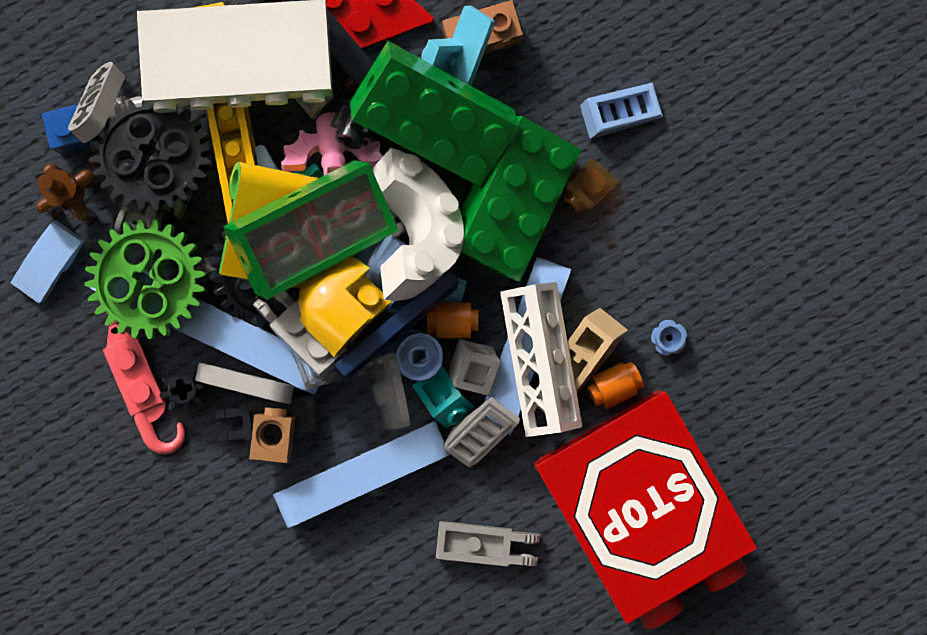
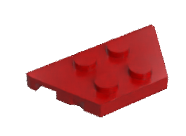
M325 0L327 9L362 50L378 45L379 42L404 35L405 32L421 26H428L434 21V17L415 0Z

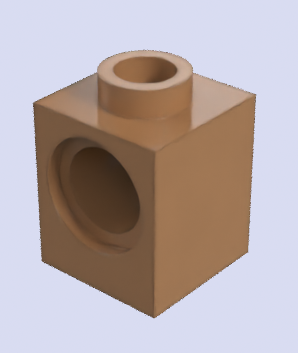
M265 407L264 414H254L249 459L282 463L291 461L295 417L286 416L287 409ZM276 424L282 430V439L278 444H271L265 439L264 430L267 425Z

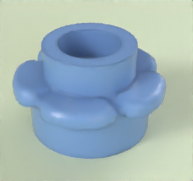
M673 320L660 322L659 327L654 328L652 331V343L656 345V350L662 355L678 354L686 345L685 338L687 333L685 328L681 324H675ZM668 334L672 335L671 341L666 340Z

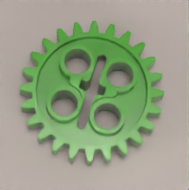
M138 219L136 230L129 223L125 222L123 223L124 234L121 235L111 229L109 231L113 240L111 243L103 240L98 241L104 250L102 254L90 253V256L98 263L97 266H90L85 269L87 272L95 274L94 280L85 282V286L96 289V293L88 297V301L101 303L94 312L96 315L109 314L105 322L106 326L111 327L119 322V334L124 335L132 327V338L135 339L141 337L143 329L148 339H155L156 329H159L163 336H170V324L181 330L183 328L180 320L182 316L189 319L194 318L189 307L191 305L202 306V303L195 298L196 293L207 292L205 287L198 285V280L207 277L208 274L197 271L196 267L205 260L202 257L191 256L198 246L194 243L184 246L188 235L182 232L173 237L175 227L170 224L161 232V222L153 220L150 229H148L146 222ZM142 245L146 253L145 259L142 263L134 265L130 260V253L133 248ZM160 249L162 255L153 266L156 251ZM170 261H176L179 265V274L175 279L168 281L163 275L164 266ZM142 273L149 274V277L154 279L151 286L144 285V282L139 280ZM121 279H126L130 286L129 293L124 298L119 299L114 291L115 284ZM141 293L137 302L138 306L133 310L131 304ZM154 294H159L163 299V308L157 314H152L147 306L149 298Z

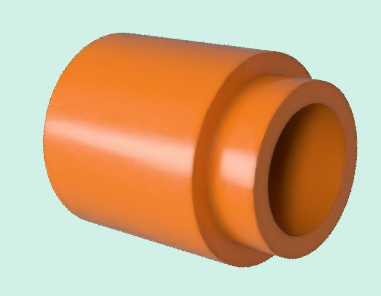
M441 302L427 314V334L436 335V338L471 339V331H478V310H471V302Z
M620 362L590 377L592 385L587 387L596 406L602 404L607 410L638 395V390L644 388V383L633 362L625 365Z

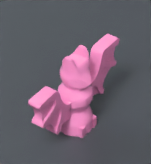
M329 112L317 118V133L307 134L300 130L298 140L292 145L284 146V155L286 157L281 162L282 171H303L306 169L309 158L314 153L319 152L322 155L321 165L324 175L346 164L343 155L345 151L352 152L359 161L369 163L371 168L381 160L383 155L379 151V141L368 142L367 146L362 145L360 149H351L340 144L335 138L337 129L330 126L335 113Z

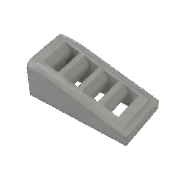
M491 397L451 429L444 444V449L466 466L472 467L519 423L520 418ZM488 414L490 417H492L494 420H496L498 423H500V425L496 424L494 421H492V420H491L490 418H488L486 415Z

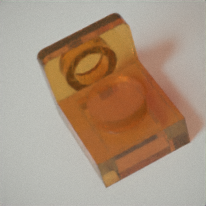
M592 157L572 180L565 185L563 191L567 195L564 197V200L578 213L584 209L589 214L619 181Z

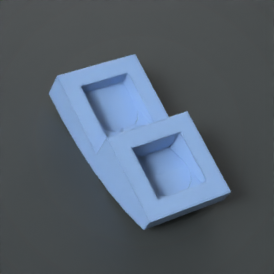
M57 220L52 221L21 264L11 284L39 304L44 302L50 295L62 272L66 271L74 261L85 240Z

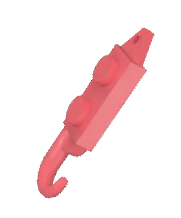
M118 324L109 326L107 347L103 349V352L144 443L157 454L167 455L174 453L182 446L185 440L184 424L181 422L177 424L178 433L172 442L164 443L158 439L152 423L164 414L167 403L166 399H160L159 397L162 390L140 339L132 338V334L126 332L124 335L114 334L113 329H118Z

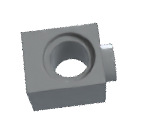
M459 339L448 373L454 387L489 396L500 361L493 347Z

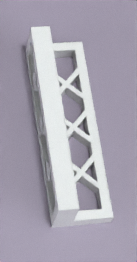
M557 282L535 284L501 291L525 436L560 433L582 427ZM525 295L527 311L524 317H521L516 312L514 300L516 296ZM525 332L533 340L534 347L530 354L522 346L521 339ZM531 369L539 374L540 384L537 390L529 385L528 374ZM538 405L545 410L548 426L537 427L534 411Z

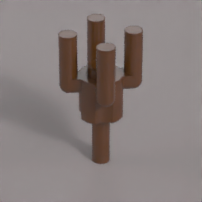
M46 164L43 167L44 175L40 176L37 181L39 193L44 196L36 205L37 211L51 218H58L62 214V210H69L75 219L86 224L95 223L97 214L86 208L83 199L85 197V189L88 186L93 189H99L103 180L96 181L93 172L90 170H82L73 176L54 164Z

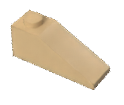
M601 308L587 315L568 340L577 395L588 383L590 377L597 372L628 331ZM539 381L538 384L535 386V388H534L535 390H537V388H538V386H539V384H540V381ZM538 405L537 407L545 413V410Z

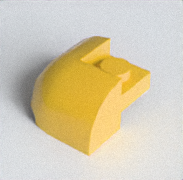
M351 256L312 276L299 291L298 305L301 313L299 320L307 331L333 357L358 337L361 331L392 302L384 300L383 292L365 276L370 268L359 259Z

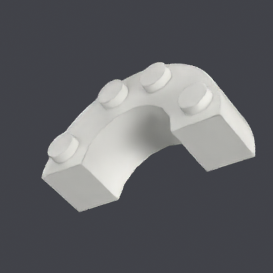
M390 148L372 170L389 209L400 218L406 227L410 240L409 245H402L380 266L384 300L398 301L413 298L426 290L456 262L463 245L464 228L458 201L442 179L431 168L421 162L417 156Z

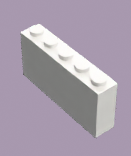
M325 0L137 11L142 101L149 108L153 107L154 112L176 111V106L191 105L193 110H209L214 108L213 103H228L229 107L243 108L251 106V101L265 100L267 105H284L288 103L290 98H303L305 103H318L325 101V96H333L328 9Z

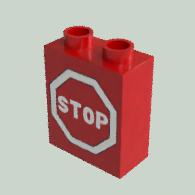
M666 391L653 392L533 462L626 624L639 617L646 629L655 628L674 618L684 609V605L678 597V594L702 580L710 592H715L736 582L748 572L741 557L757 549Z

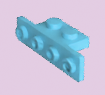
M464 6L453 37L429 40L422 52L421 59L471 86L495 21L473 6Z

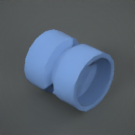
M411 328L391 344L385 352L387 361L394 370L411 380L418 381L429 379L435 375L441 367L443 360L442 348L438 341L429 334Z

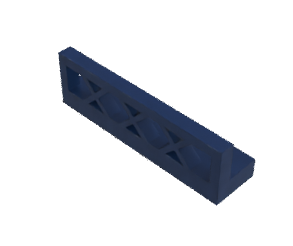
M448 269L426 290L411 298L410 302L397 313L388 312V309L383 311L376 317L383 318L382 325L370 336H360L359 334L352 341L355 342L354 349L337 362L333 369L345 383L456 291L458 289V278Z

